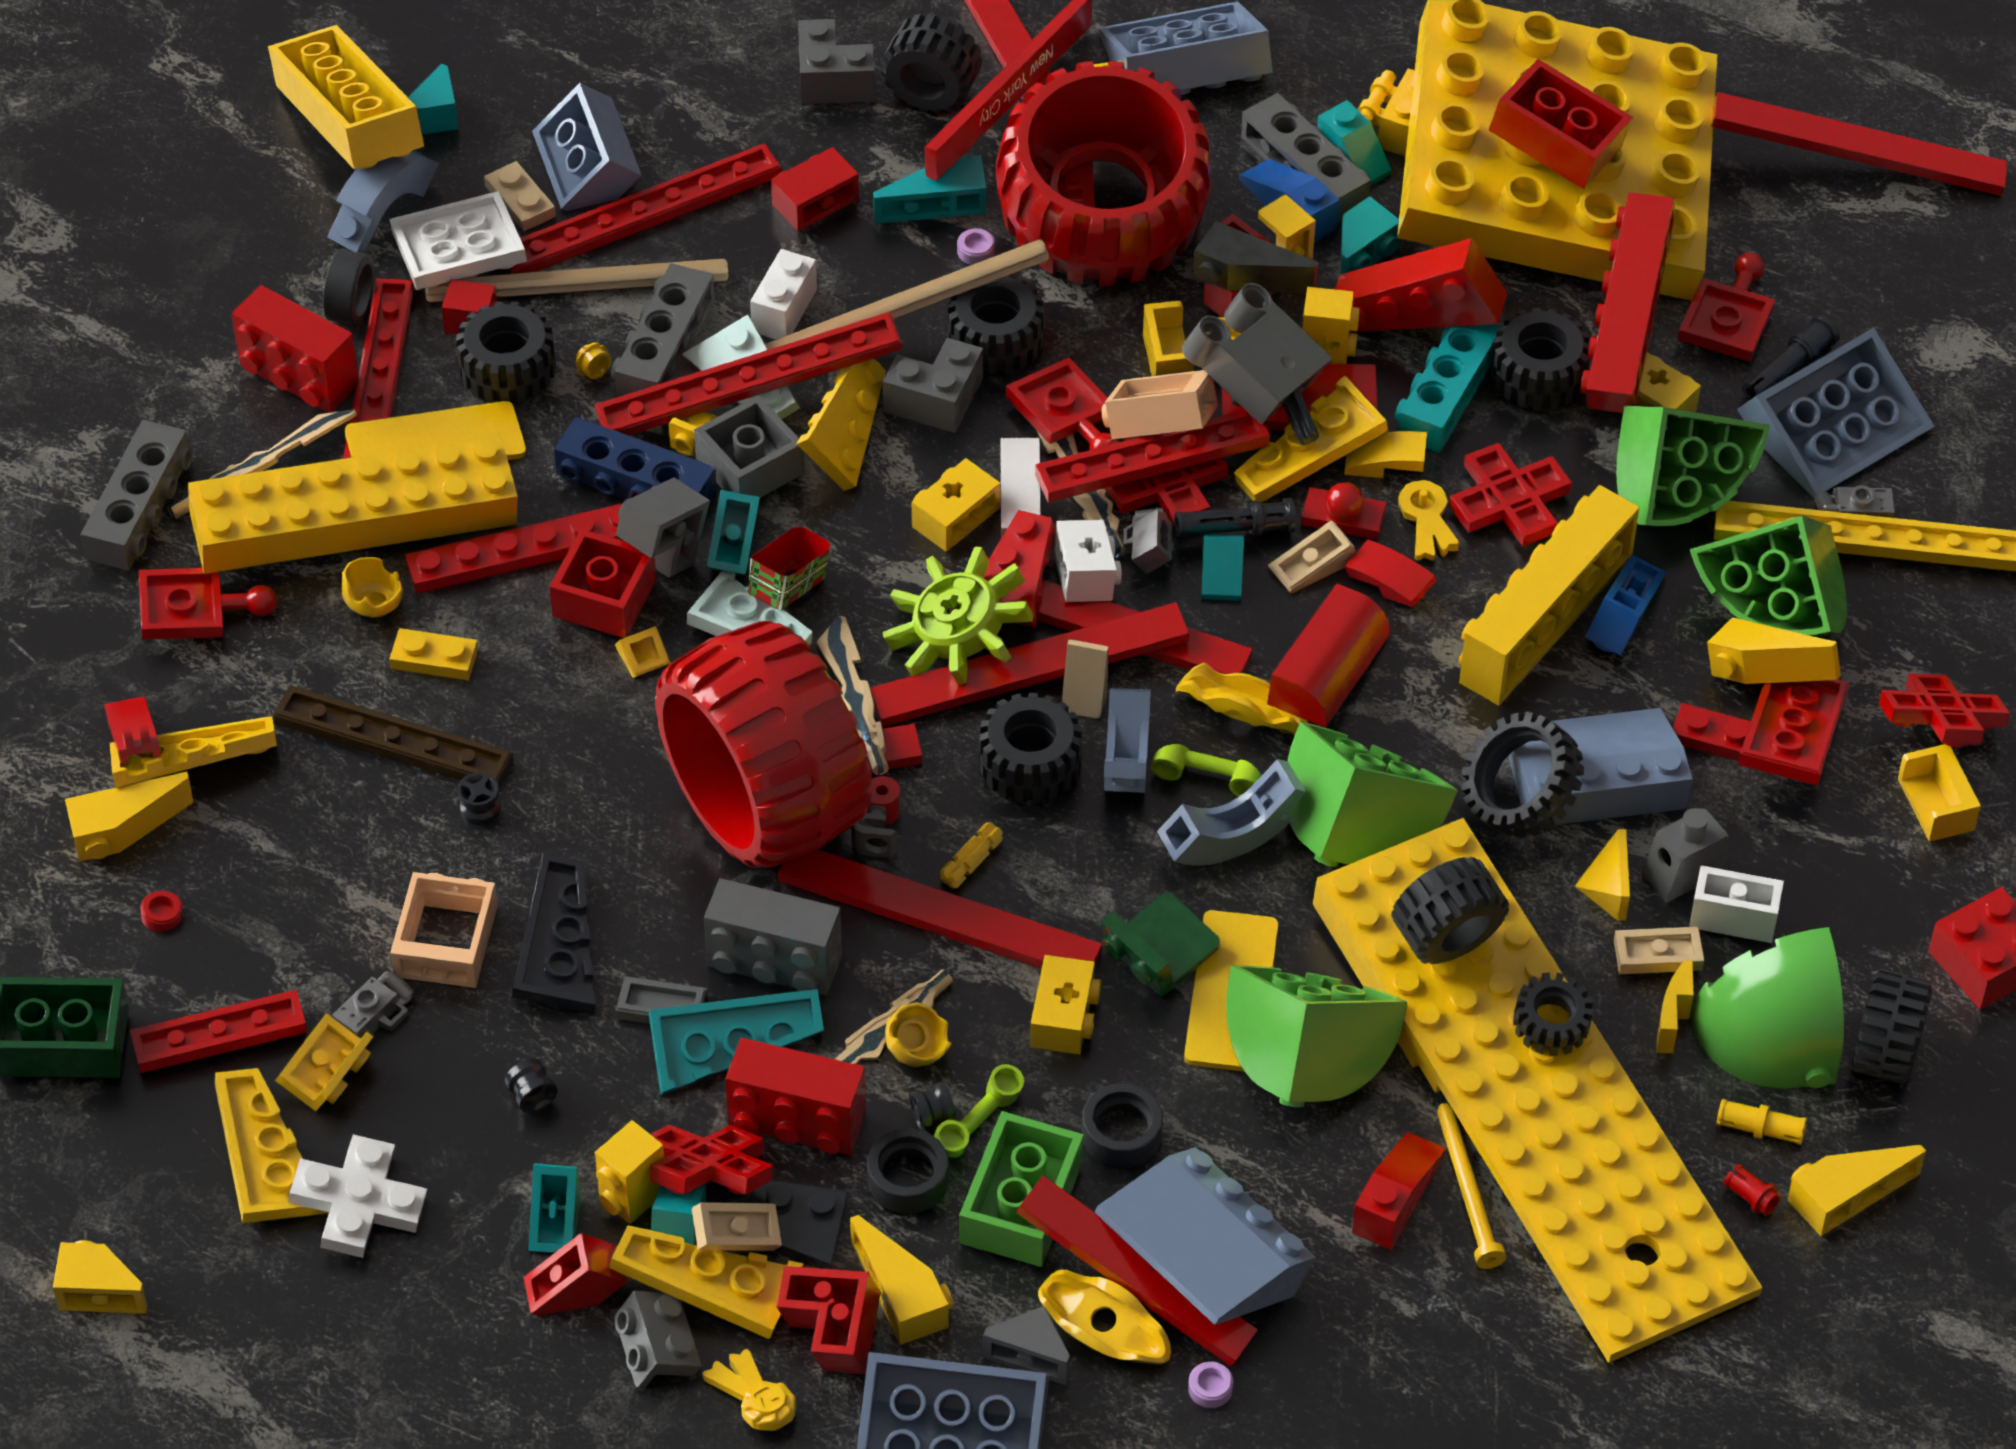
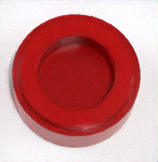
M156 891L150 893L141 903V920L150 930H170L177 926L182 919V901L172 892Z

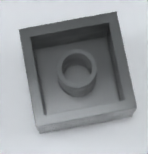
M759 395L694 429L696 460L715 466L716 483L725 491L761 498L805 474L804 451L796 444L799 440L798 436Z

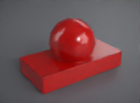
M1349 482L1338 483L1332 486L1329 491L1309 487L1301 515V525L1320 529L1332 520L1344 534L1378 540L1386 511V502L1363 498L1360 489Z

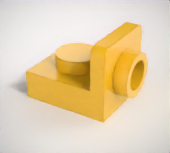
M702 412L683 418V420L673 418L669 423L670 448L677 450L683 455H690L696 458L694 429L718 416L709 412Z

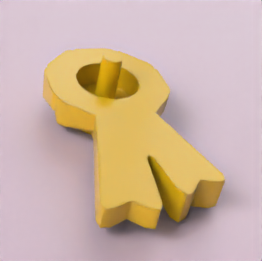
M1427 480L1406 484L1399 493L1398 505L1405 519L1416 522L1415 560H1421L1424 557L1434 560V541L1442 557L1446 556L1448 551H1457L1459 541L1441 518L1447 507V498L1442 487Z
M748 1349L743 1350L740 1355L729 1354L730 1367L734 1372L719 1361H715L712 1369L702 1373L704 1381L743 1401L741 1405L742 1417L754 1429L774 1431L791 1422L795 1416L797 1406L795 1396L784 1383L776 1384L763 1381Z

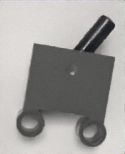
M1256 283L1245 284L1224 312L1226 323L1215 316L1203 317L1183 343V354L1188 361L1201 367L1230 394L1234 405L1243 407L1261 425L1284 408L1300 444L1308 445L1319 438V433L1301 392L1316 381L1333 358L1272 301L1271 295L1264 287ZM1229 327L1241 333L1234 340L1230 338L1231 332Z

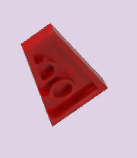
M1021 510L1017 511L990 556V562L983 578L989 581L1015 563L1026 582L1000 599V602L1026 601L1034 615L1033 621L1018 622L1017 624L1035 628L1037 600L1042 597L1044 587L1041 581L1044 568L1049 564L1056 526L1051 517Z

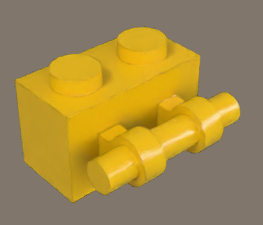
M1407 69L1398 87H1395L1393 84L1396 80V75L1392 71L1385 70L1381 77H1377L1370 87L1371 94L1368 99H1364L1361 102L1358 111L1371 124L1379 126L1378 140L1382 149L1406 157L1415 71ZM1383 102L1388 103L1385 109L1381 108Z

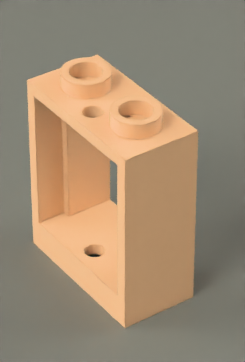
M1204 370L1121 380L1102 406L1104 426L1106 428L1110 427L1112 439L1203 429L1218 407L1214 380Z
M413 872L390 952L393 970L404 979L476 988L498 908L495 883L485 882L478 878L462 879L447 877L439 873L424 874ZM424 906L479 913L470 949L414 942Z

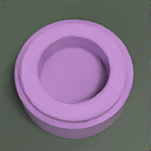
M974 228L964 231L957 240V254L959 258L970 265L992 258L995 254L994 237L983 229Z
M1204 1362L1197 1365L1189 1376L1188 1391L1190 1397L1196 1404L1205 1408H1217L1229 1401L1233 1392L1231 1372L1224 1365L1217 1362Z

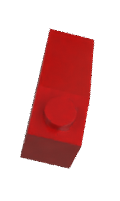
M1406 1132L1373 1172L1358 1198L1354 1208L1352 1233L1392 1250L1443 1159L1446 1148Z

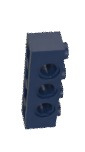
M578 417L574 418L554 448L557 475L562 476L568 481L579 482L598 489L604 494H612L627 500L674 477L709 499L710 502L717 493L715 466Z

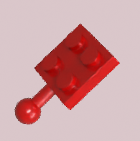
M1748 252L1739 256L1735 262L1734 270L1737 278L1733 286L1702 278L1680 326L1677 340L1751 362L1774 310L1775 299L1748 291L1750 284L1759 280L1765 271L1763 259L1755 253Z
M1069 357L1006 385L1005 397L1049 444L1076 432H1079L1089 442V450L1119 443L1118 439H1112L1111 434L1101 433L1093 425L1103 420L1102 406L1105 404L1107 396Z
M203 568L139 570L142 640L223 637L222 610L248 609L253 615L264 617L271 614L277 606L276 593L266 585L254 586L248 593L221 594L219 572L204 574Z

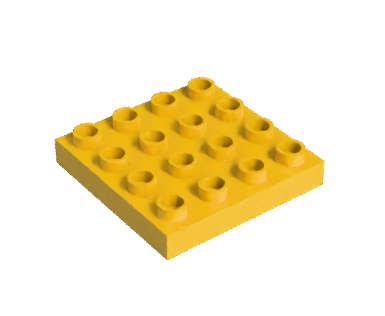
M1427 0L1419 25L1397 238L1436 247L1473 238L1484 257L1603 282L1605 271H1612L1613 262L1609 261L1610 245L1612 238H1619L1620 229H1616L1617 212L1619 206H1626L1628 192L1674 197L1675 222L1660 294L1692 301L1705 273L1713 127H1711L1716 89L1717 54L1701 51L1688 43L1667 44L1630 36L1623 30L1614 27L1598 29L1561 21L1548 13L1540 11L1524 13L1487 5L1480 0ZM1537 59L1545 62L1633 117L1622 148L1585 189L1580 188L1489 131L1500 98Z

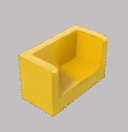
M1286 194L1258 211V219L1276 234L1277 246L1313 260L1315 219Z
M1181 301L1144 304L1143 338L1152 376L1194 371V364L1187 360L1182 351L1185 337L1182 327L1183 305Z
M1943 744L1904 754L1898 781L1928 841L1975 831L1981 805L1952 748Z

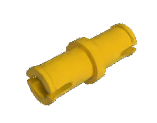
M1722 1099L1716 1125L1754 1133L1753 1137L1757 1139H1763L1764 1136L1801 1145L1806 1130L1807 1118L1770 1111V1106L1763 1104L1760 1105V1108Z

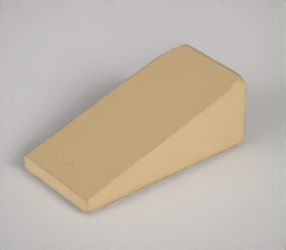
M1331 520L1268 564V567L1289 593L1292 594L1345 568L1344 565L1356 553L1354 545Z
M1068 640L1062 702L1069 706V713L1074 712L1077 716L1099 719L1102 716L1107 698L1108 647Z

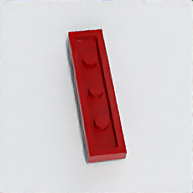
M297 990L132 1029L130 1033L140 1073L304 1034L307 1033V1028Z

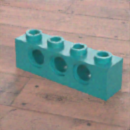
M1503 323L1444 327L1441 344L1438 348L1432 347L1426 360V369L1423 374L1418 372L1412 381L1410 396L1407 400L1402 398L1397 406L1394 420L1399 422L1398 431L1427 432L1426 449L1437 453L1442 451L1492 365L1496 331L1500 325H1504Z

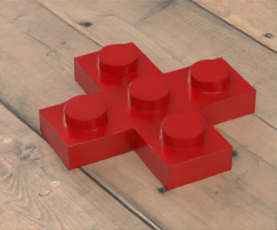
M1143 436L1127 437V438H1124V441L1131 440V439H1135V438H1139V437H1143ZM1223 458L1106 489L1121 514L1158 502L1164 512L1167 513V518L1172 522L1174 528L1175 512L1210 510V505L1199 487L1227 478L1228 466Z
M1500 443L1465 455L1464 467L1477 485L1451 495L1449 507L1468 533L1503 520L1522 547L1552 535L1558 522L1544 503L1571 493L1572 486L1571 480L1553 456L1518 469Z
M1908 673L1905 685L1907 691L1882 690L1879 705L1891 723L1901 727L1928 724L1943 744L1955 748L1964 747L1966 744L1981 745L1984 730H1990L1991 727L2007 728L2010 712L1998 695L1958 693L1947 675Z
M668 1125L650 1134L663 1144L664 1158L651 1164L649 1181L666 1187L671 1193L688 1194L697 1187L713 1181L727 1187L732 1193L746 1195L772 1181L773 1165L756 1159V1157L763 1154L764 1138L732 1125H728L705 1138L672 1125Z

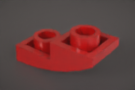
M1368 539L1344 565L1349 577L1379 586L1383 598L1414 607L1437 581L1434 574L1415 561L1391 548Z

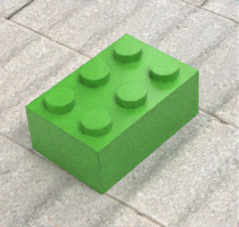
M1001 1111L959 1214V1243L1042 1267L1053 1239L1016 1213V1211L1042 1175L1068 1194H1071L1083 1164L1084 1134Z

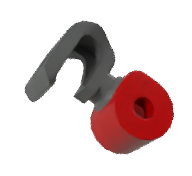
M879 776L872 779V797L866 815L859 823L851 827V842L855 852L860 855L892 858L897 852V831L886 829V825L893 823L899 817L900 787L892 778ZM879 838L888 842L889 845L876 847L869 844L867 840Z

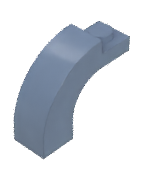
M412 150L407 156L390 157L378 161L375 166L366 169L357 168L344 185L336 200L342 206L327 238L354 252L365 253L387 208L398 197L406 193H414L424 197L439 163Z
M1110 688L1104 791L1145 793L1151 690Z
M1277 759L1253 786L1237 799L1214 808H1198L1182 804L1159 828L1157 833L1174 862L1199 866L1221 863L1258 848L1282 831L1291 822L1286 813L1306 793V790L1289 762Z

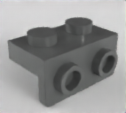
M633 1291L615 1314V1328L620 1335L626 1354L627 1367L631 1371L635 1386L645 1388L656 1374L695 1376L702 1365L681 1300L663 1292Z

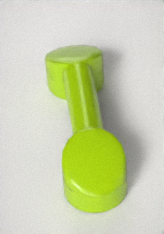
M1171 744L1160 748L1154 754L1150 766L1155 775L1165 780L1179 779L1185 766L1232 777L1229 788L1238 797L1249 790L1262 776L1258 769L1246 760L1235 762L1190 751L1189 748L1180 744Z
M1009 1064L997 1066L990 1075L986 1087V1095L960 1122L947 1120L937 1127L934 1137L940 1140L947 1151L948 1157L958 1158L962 1156L968 1145L969 1136L997 1107L1011 1105L1017 1100L1024 1085V1077L1018 1068Z

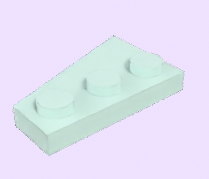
M746 315L682 355L695 368L703 371L766 351L768 348L752 319ZM789 386L759 395L781 419L800 409ZM756 396L737 401V403L741 405Z
M721 571L687 612L688 625L715 636L758 621H772L790 628L794 634L801 636L809 645L812 643V631L785 610L779 611L748 594V586L745 587L735 579V573Z

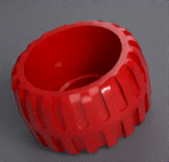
M1093 61L1077 64L1076 71L1067 73L1064 68L1052 72L1047 76L1045 86L1038 82L1034 84L1024 94L1022 103H1017L1012 109L997 156L996 182L999 203L1002 208L1003 221L1009 234L1016 236L1018 247L1036 240H1043L1049 254V260L1039 264V266L1052 275L1057 270L1067 273V280L1076 284L1083 285L1084 278L1099 280V287L1115 286L1116 279L1127 278L1131 284L1144 280L1148 270L1151 268L1157 273L1172 264L1175 254L1181 255L1192 242L1194 233L1198 230L1210 195L1212 171L1209 140L1205 126L1200 123L1197 109L1190 100L1181 101V91L1169 80L1161 84L1155 80V73L1143 67H1139L1138 72L1124 69V62L1109 61L1108 67H1094ZM1094 161L1117 163L1135 174L1144 186L1146 199L1143 203L1125 208H1093L1078 204L1061 196L1058 186L1066 173L1080 164Z
M758 621L710 638L669 664L659 677L655 698V711L658 718L660 736L670 765L683 793L698 818L716 842L730 856L752 868H772L819 850L859 823L866 815L872 797V772L870 764L865 760L868 752L864 739L859 737L856 725L858 723L852 710H848L841 696L844 694L837 681L832 680L828 675V668L820 656L811 653L810 645L801 636L794 634L790 628L772 621Z

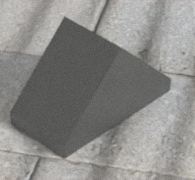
M1044 1306L986 1328L983 1334V1358L1018 1370L1047 1373L1049 1380L1063 1385L1067 1384L1070 1355Z

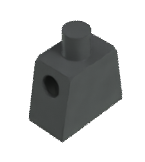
M1688 809L1683 814V818L1660 829L1656 833L1642 871V876L1660 897L1668 903L1697 887L1701 865L1730 870L1729 836L1707 809Z

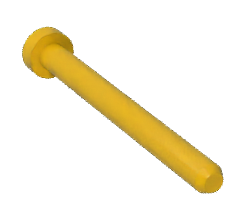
M1442 1103L1438 1106L1437 1115L1477 1241L1478 1248L1474 1252V1257L1478 1267L1482 1269L1495 1268L1506 1260L1505 1250L1502 1244L1494 1240L1455 1112L1448 1103Z

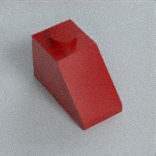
M583 1233L577 1235L524 1276L530 1313L540 1316L599 1305L628 1283L626 1275L608 1268L618 1245Z

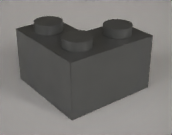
M835 19L798 20L801 104L875 102L873 44L836 45Z
M946 338L933 365L897 354L883 380V412L956 433L983 380V348Z
M674 477L623 502L618 513L620 519L616 536L650 558L655 557L656 570L670 578L694 565L710 500Z

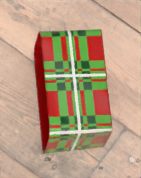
M804 527L791 528L751 556L748 594L779 611L783 610L825 579L831 546L829 541ZM789 570H798L796 573L792 575H784Z

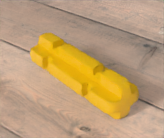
M991 822L985 823L977 831L979 836H972L952 857L955 861H948L940 870V880L942 883L947 884L951 889L959 887L966 879L964 875H970L990 854L988 849L994 850L1003 839L1002 830Z

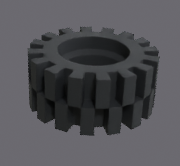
M1549 972L1542 973L1540 982L1534 976L1529 979L1528 986L1524 984L1520 989L1514 1010L1513 1025H1517L1515 1032L1518 1038L1525 1035L1523 1041L1525 1046L1529 1048L1533 1043L1537 1044L1535 1050L1537 1053L1543 1054L1545 1047L1550 1048V1056H1557L1559 1048H1562L1564 1055L1572 1052L1573 1045L1578 1049L1583 1044L1584 1038H1587L1594 1009H1592L1593 999L1592 996L1587 997L1588 989L1584 985L1576 989L1578 980L1572 976L1567 983L1563 981V973L1557 972L1555 980L1550 979ZM1542 1005H1557L1565 1009L1569 1013L1570 1018L1567 1022L1561 1024L1549 1023L1539 1017L1537 1009Z

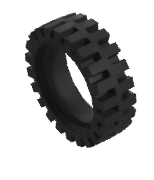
M1526 712L1524 716L1520 713L1511 714V721L1505 717L1497 720L1498 729L1488 726L1483 731L1487 736L1485 741L1477 737L1473 743L1478 748L1477 752L1472 753L1468 751L1465 758L1471 764V767L1462 768L1461 776L1467 781L1461 783V789L1466 794L1464 797L1466 805L1471 808L1470 811L1482 822L1506 836L1512 837L1514 835L1518 838H1526L1527 833L1532 836L1541 834V826L1547 830L1555 826L1554 816L1561 820L1565 817L1567 812L1563 809L1565 803L1571 806L1574 805L1577 798L1571 792L1572 790H1581L1582 782L1577 776L1584 775V766L1579 763L1583 760L1582 752L1577 749L1578 744L1560 726L1542 715L1538 716L1534 713ZM1540 740L1546 742L1550 746L1552 760L1550 773L1543 788L1531 801L1516 809H1500L1495 803L1493 790L1495 777L1502 762L1515 749L1528 742Z

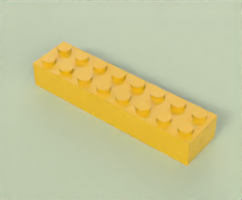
M501 435L188 483L189 511L204 574L517 525L518 496Z

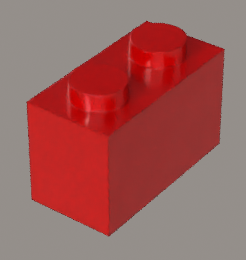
M832 147L772 178V205L797 231H800L859 200V173Z

